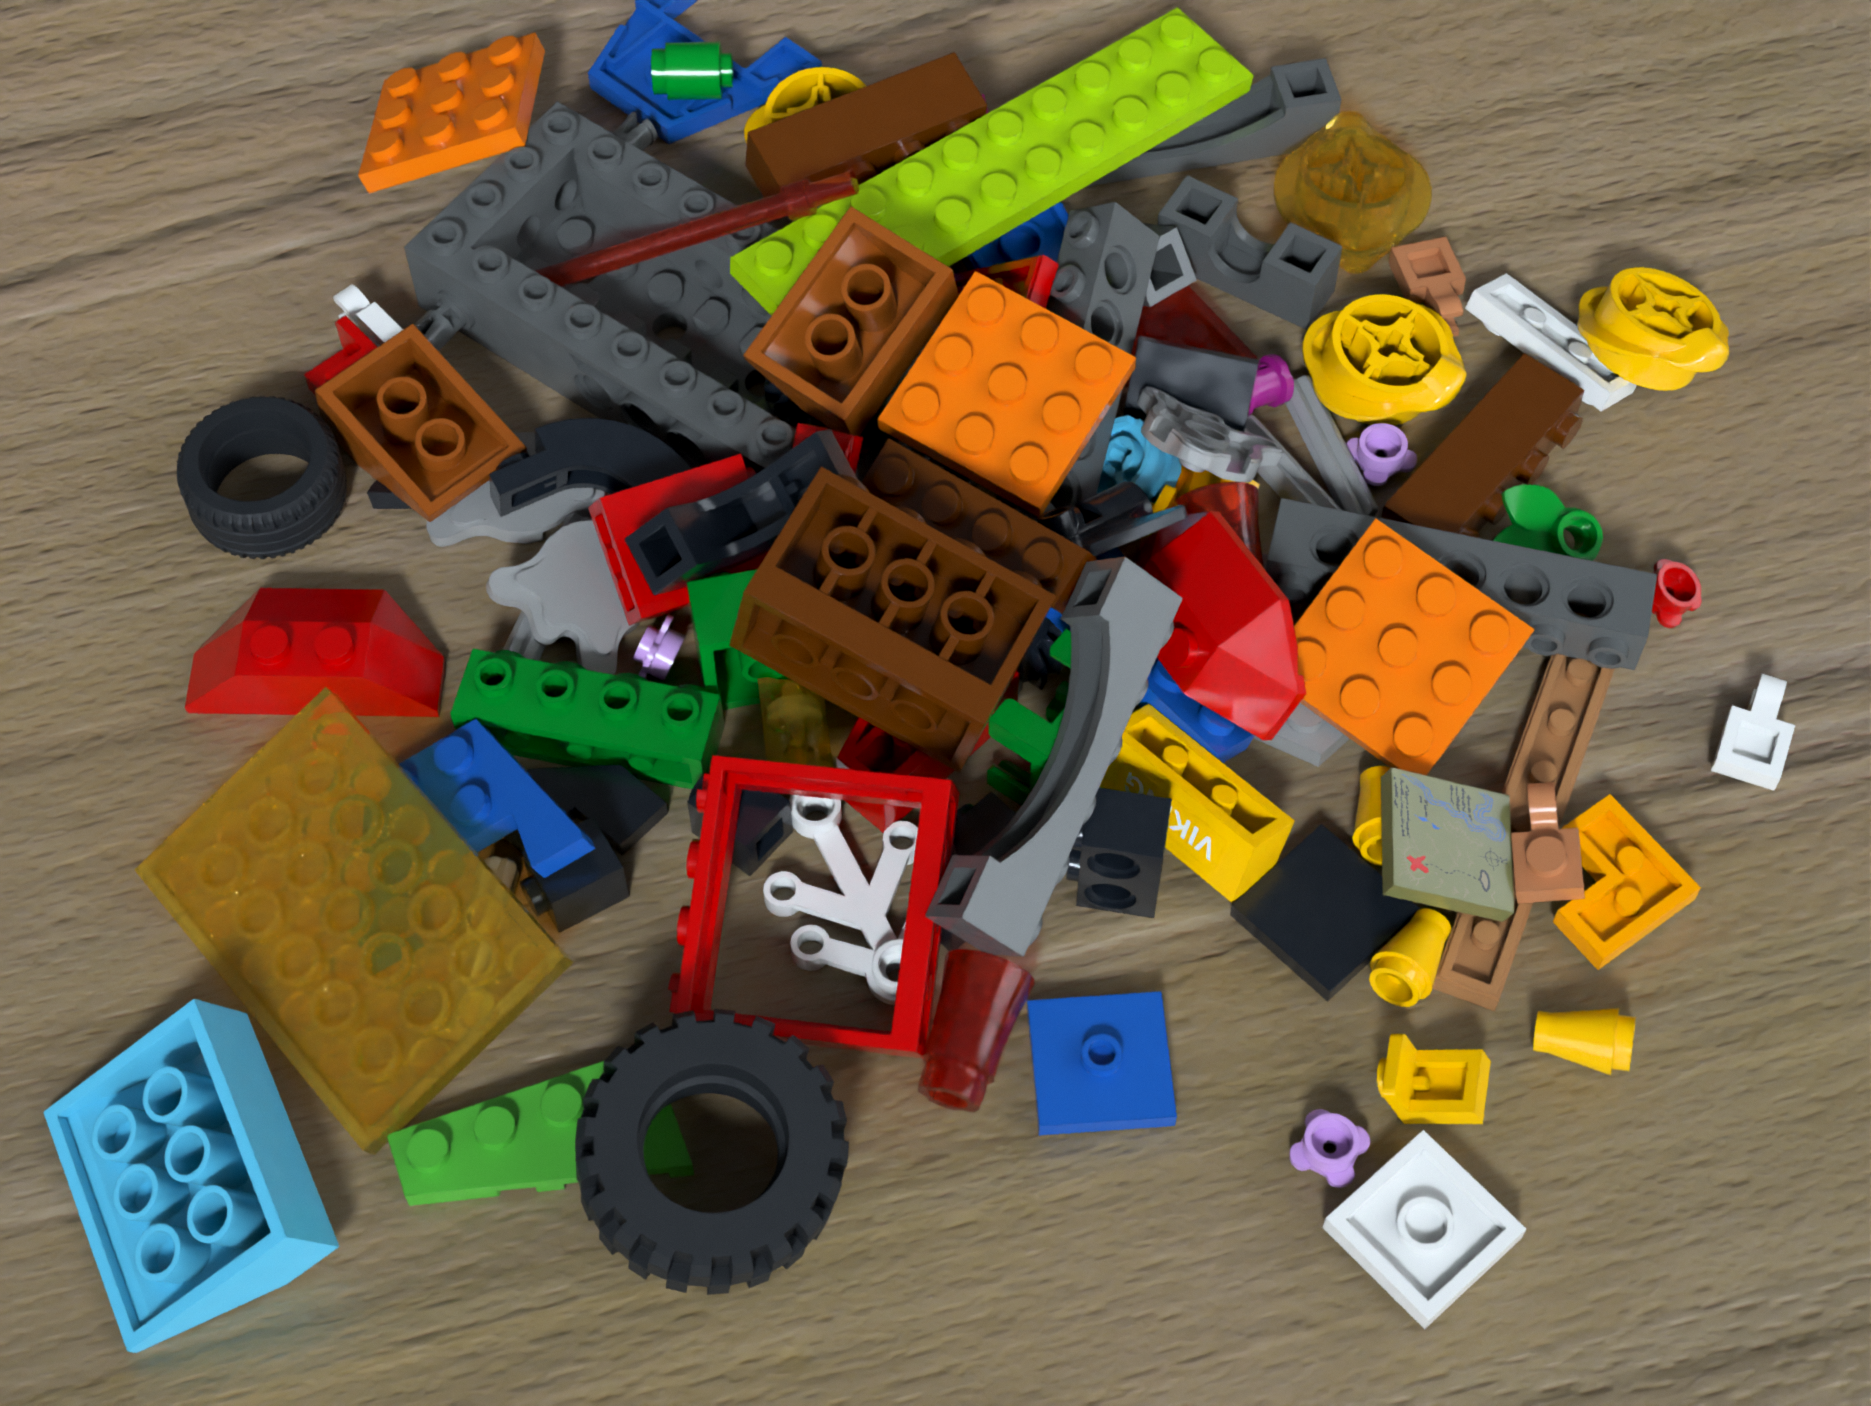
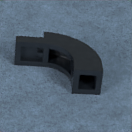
M599 418L568 419L535 428L536 454L530 456L528 453H519L502 461L496 467V471L489 474L490 497L500 517H503L563 490L594 488L613 494L684 472L691 468L666 443L634 426Z
M831 429L815 432L759 473L723 492L696 502L667 507L627 536L624 540L653 595L687 587V582L704 579L714 573L726 572L769 551L820 467L836 475L845 474L857 479Z

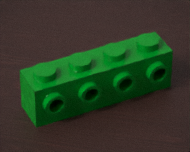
M472 649L450 712L455 730L477 719L514 756L571 767L622 765L637 779L693 789L698 780L704 776V773L710 772L712 755H717L725 727L721 696L710 693L700 686L683 684L676 687L650 682L644 677L633 673L612 675L587 670L583 666L569 661H560L555 664L527 659L521 654L510 650L489 652Z

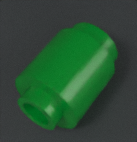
M720 41L666 42L665 48H652L651 74L653 94H667L668 100L722 99L723 88L733 87L732 53H722Z

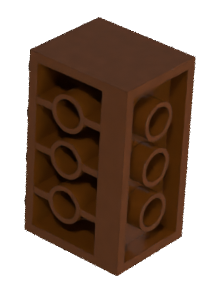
M820 467L744 590L729 646L960 773L1029 651L1056 595L1045 590L1043 585L1032 575L1018 570L1011 571L987 558L984 552L972 542L961 538L952 539L927 525L924 518L917 512L903 506L894 507L872 495L857 479L845 474L836 475Z

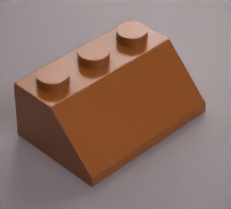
M850 206L743 356L746 361L803 411L835 431L860 436L958 298L959 293L953 270Z

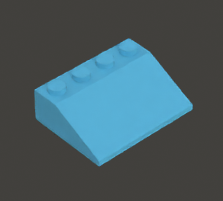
M193 999L43 1112L127 1352L138 1353L287 1285L340 1247L247 1013Z

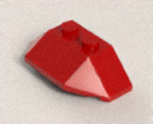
M1209 511L1188 514L1186 519L1153 532L1132 561L1183 598L1173 620V633L1168 642L1160 649L1157 658L1186 696L1261 740H1272L1307 694L1303 675H1298V646L1289 599L1220 512Z
M259 588L194 653L185 709L187 713L439 717L446 662L440 651L385 589Z

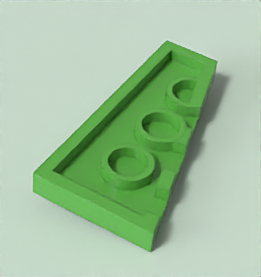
M604 1061L387 1134L408 1205L497 1197L504 1190L536 1187L537 1192L565 1189V1184L578 1183L576 1180L575 1159L577 1119L581 1118L583 1097L591 1080L599 1079L604 1072ZM670 1104L656 1115L645 1137L644 1160L648 1175L669 1173L670 1178L695 1175L682 1133Z

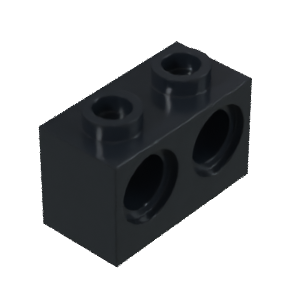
M1099 787L1095 795V809L1090 818L1082 825L1069 855L1070 862L1066 880L1078 881L1076 906L1154 918L1172 799Z

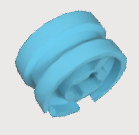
M1129 415L1115 418L1097 494L1120 482L1130 481L1144 491L1150 502L1156 503L1165 484L1172 487L1176 486L1181 474L1182 464H1180L1179 458L1162 452L1142 435L1141 427L1144 422L1142 419L1139 418L1138 420Z

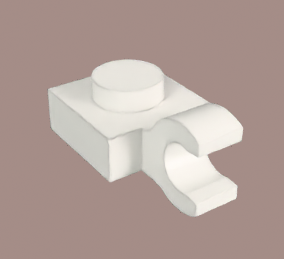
M1761 674L1757 689L1753 690L1748 709L1745 710L1731 706L1724 723L1711 771L1773 791L1775 790L1782 775L1795 728L1793 724L1776 719L1787 681Z

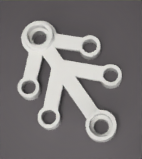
M791 795L789 801L793 828L800 835L814 839L842 895L802 883L795 874L780 871L769 876L764 883L765 905L772 914L779 917H788L801 911L861 930L871 949L831 939L828 933L820 926L804 925L798 928L791 937L792 959L798 967L808 971L818 970L825 965H829L864 976L867 979L870 991L876 998L884 1003L895 1005L898 982L891 981L887 975L892 970L900 969L905 924L897 939L886 916L906 866L914 862L918 827L908 821H897L884 831L883 853L869 885L838 827L842 819L841 800ZM812 811H822L827 815L826 818L818 821L805 819V816ZM899 837H906L913 841V845L904 850L896 849L891 843ZM779 888H790L795 892L792 898L784 901L777 900L772 896ZM807 941H816L823 946L818 953L811 955L805 954L799 949Z

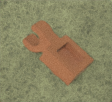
M1447 237L1391 247L1389 266L1404 298L1416 304L1424 302L1426 307L1437 312L1447 322L1453 337L1459 336V329L1454 317L1463 316L1464 311L1458 295L1463 294L1466 277Z
M1554 782L1527 784L1531 831L1511 833L1517 904L1585 899L1579 828L1559 829Z

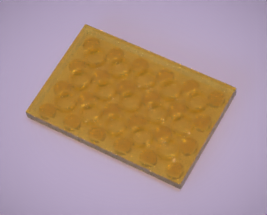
M327 687L313 698L134 869L364 1152L372 1155L377 1154L388 1143L387 1136L407 1125L574 963L339 696Z

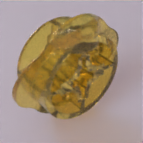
M1348 110L1335 115L1329 123L1310 136L1303 145L1282 161L1276 172L1273 196L1278 212L1288 224L1291 222L1343 246L1339 264L1340 268L1348 273L1359 274L1369 270L1391 251V247L1398 246L1408 234L1415 231L1424 222L1431 205L1432 186L1426 170L1419 161L1376 131L1364 115L1357 111Z

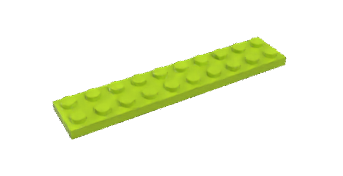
M1177 7L730 257V274L772 316L850 206L949 267L1248 93L1254 75Z

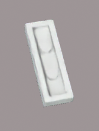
M1507 273L1473 291L1465 309L1481 320L1490 332L1505 338L1523 353H1526L1584 389L1585 392L1582 398L1584 403L1593 405L1599 411H1603L1634 392L1636 384L1619 377L1596 358L1587 340L1578 331L1577 325Z

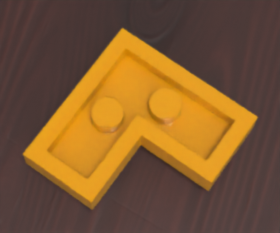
M1611 794L1561 828H1579L1582 867L1591 875L1596 883L1584 891L1585 899L1571 900L1557 910L1553 923L1597 970L1693 902L1701 889Z

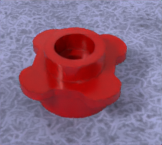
M1660 559L1654 564L1653 573L1657 574L1652 613L1657 615V620L1662 626L1675 628L1682 622V614L1687 610L1695 611L1700 607L1702 602L1701 584L1696 574L1685 564L1673 562L1669 559Z

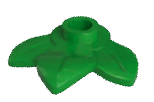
M1518 485L1502 492L1504 507L1512 525L1503 528L1491 541L1590 561L1596 558L1602 545L1603 533L1599 522L1593 515L1579 508H1565L1552 490L1539 485ZM1563 530H1567L1573 535L1575 542L1573 549H1570L1565 543Z

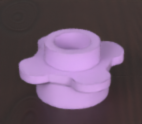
M1373 424L1361 433L1360 438H1351L1346 443L1354 461L1364 471L1363 478L1365 482L1373 486L1384 485L1388 477L1398 472L1409 473L1413 471L1417 463L1415 452L1407 449L1408 441L1405 434L1391 424ZM1375 454H1382V455H1384V456H1386V457H1385V458L1378 457V456H1376Z
M667 615L660 630L650 625L647 627L632 658L643 664L639 673L640 676L645 678L648 673L662 681L665 680L686 637L669 628L674 618L673 616Z
M1324 1109L1311 1111L1305 1119L1306 1130L1301 1142L1291 1146L1289 1152L1290 1162L1297 1170L1305 1171L1310 1169L1325 1176L1327 1182L1332 1187H1346L1354 1179L1353 1165L1358 1155L1365 1153L1369 1148V1135L1364 1128L1355 1126L1353 1122L1342 1115L1330 1113ZM1331 1143L1336 1147V1151L1334 1153H1327L1324 1151L1323 1145Z

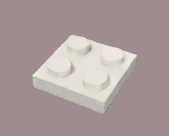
M1424 1130L1325 1218L1323 1229L1424 1329L1519 1242L1526 1231V1228Z

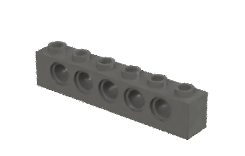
M1116 202L1070 211L1057 259L1059 266L1045 309L1131 354L1160 236ZM1122 390L1043 514L1063 506L1071 505L1074 507L1075 504L1097 494ZM999 495L996 496L997 500L1038 522L1037 516Z
M1281 498L1265 570L1289 599V603H1312L1368 527L1377 518L1535 630L1523 646L1524 648H1528L1533 653L1551 656L1560 654L1591 661L1599 667L1608 669L1621 667L1635 670L1648 639L1657 574ZM1324 561L1335 562L1339 566L1328 565ZM1511 599L1521 600L1525 602L1526 605L1518 604L1512 601ZM1574 612L1584 613L1590 618L1579 616Z

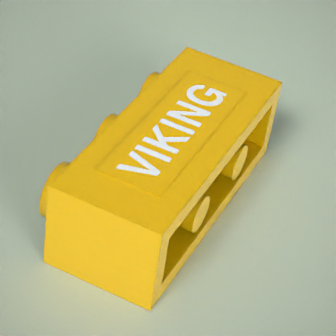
M1149 703L1133 712L1122 735L1121 750L1116 759L1108 766L1099 787L1172 799L1165 848L1226 899L1233 902L1246 893L1276 865L1295 820Z

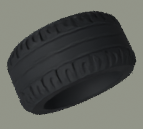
M259 396L243 398L239 401H232L230 404L223 405L218 410H213L210 415H206L203 418V421H199L195 428H192L190 435L186 436L177 460L178 487L194 526L209 543H212L218 549L220 548L223 552H229L231 555H238L241 558L249 557L250 559H256L257 557L260 559L270 557L272 559L280 555L281 557L286 556L288 553L293 554L296 550H302L306 545L313 544L315 539H320L322 533H326L329 527L335 523V519L339 517L347 492L345 467L332 430L308 406H304L302 403L295 402L292 399L286 400L284 397ZM285 454L298 457L309 463L304 474L293 486L268 499L237 501L217 493L222 481L234 468L258 456Z

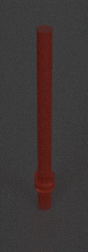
M852 170L809 183L807 179H801L782 185L778 194L534 271L558 286L563 287L786 216L794 221L816 214L818 206L859 194L858 181Z

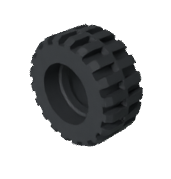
M714 1009L713 1020L696 1021L694 1010L673 1014L672 1026L659 1030L658 1026L652 1022L636 1031L633 1045L628 1049L617 1046L604 1060V1072L599 1079L591 1080L583 1097L581 1118L577 1119L575 1137L576 1180L580 1186L582 1206L588 1221L593 1220L598 1227L600 1241L612 1255L620 1252L628 1259L629 1270L645 1280L650 1274L667 1280V1289L686 1293L687 1286L689 1285L707 1287V1295L727 1294L731 1285L746 1282L747 1286L752 1288L769 1281L771 1272L781 1266L788 1269L803 1256L808 1244L813 1239L817 1240L827 1224L842 1187L843 1174L848 1162L849 1142L844 1140L847 1118L843 1102L833 1099L831 1090L834 1081L825 1066L821 1064L813 1067L806 1058L809 1048L796 1036L792 1035L786 1043L774 1036L775 1023L758 1016L755 1017L752 1026L734 1022L735 1010ZM705 1093L730 1096L754 1108L767 1121L776 1138L777 1165L769 1185L752 1203L727 1212H699L674 1203L654 1186L645 1166V1137L656 1115L665 1107L681 1098Z

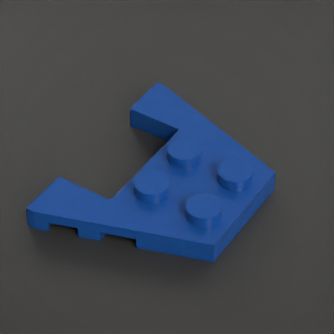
M635 0L636 10L625 26L619 24L588 71L590 89L627 115L631 112H636L638 123L641 124L645 119H648L656 129L657 136L666 143L671 144L765 104L771 92L781 81L798 71L822 67V61L785 37L747 68H743L733 61V87L723 88L722 99L668 100L667 94H653L651 74L652 48H665L666 42H706L674 20L698 0Z
M477 719L472 720L367 783L360 961L362 967L375 976L426 948L410 892L518 829L531 868L543 878L548 877L595 849L594 843L588 835L570 819L558 803L540 787L527 770Z

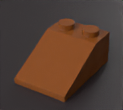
M411 324L315 390L320 416L330 427L341 447L359 467L381 482L428 522H432L488 482L489 474L495 472L496 467L502 461L519 453H527V447L414 324Z

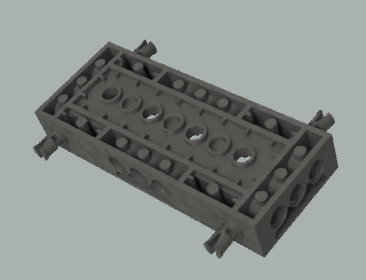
M557 101L529 128L524 147H517L502 153L404 246L418 305L427 311L414 325L438 351L454 337L457 331L461 332L596 417L625 423L659 438L677 452L691 469L741 454L745 467H751L756 474L793 448L797 426L779 418L768 406L765 394L763 396H756L748 391L754 384L765 382L766 377L746 361L743 355L771 315L730 274V257L775 233L778 229L645 153L644 150L657 140V132L648 119H645L643 123L638 125L636 112H631L625 118V121L611 133ZM578 273H588L595 276L590 283L585 285L582 283L572 285L567 282L571 276ZM667 327H678L686 331L678 339L670 338V340H663L656 336L659 331ZM933 334L860 436L871 442L874 446L865 453L860 452L855 474L858 481H863L889 438L974 487L979 485L880 430L878 427V417ZM822 426L823 428L831 429L828 426Z

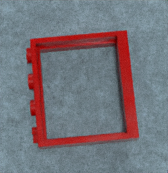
M712 755L710 774L704 773L702 790L697 789L698 813H704L700 839H692L687 854V876L689 879H694L691 904L683 905L678 917L677 942L678 945L684 946L681 972H673L669 981L668 990L672 992L669 1012L677 1014L694 1010L696 1021L713 1020L714 1010L710 1009L742 790L921 808L892 1031L765 1016L758 1017L775 1023L773 1035L784 1042L794 1035L805 1045L926 1059L942 927L925 917V914L952 856L960 794L953 781ZM735 1013L734 1022L752 1026L756 1015Z

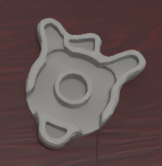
M1147 386L1142 389L1137 400V404L1146 413V418L1141 427L1142 435L1162 452L1179 458L1180 464L1192 471L1204 472L1206 470L1222 479L1243 483L1251 482L1255 478L1259 467L1278 466L1284 453L1283 447L1266 437L1235 430L1227 426L1221 417L1185 405L1159 389Z
M513 432L527 447V453L530 456L536 454L534 432ZM488 481L432 522L427 521V531L430 540L440 547L450 546L475 536H488L512 543L528 544L544 540L543 532L555 528L572 513L591 518L588 507L600 497H604L605 492L594 488L563 490L500 517L490 497V482Z
M592 520L573 522L561 527L546 540L541 550L532 559L520 565L500 567L494 570L486 583V591L494 602L504 606L516 607L524 611L528 617L532 635L538 643L550 645L562 636L571 638L576 646L577 664L587 670L614 675L617 667V651L620 640L634 631L640 624L628 625Z

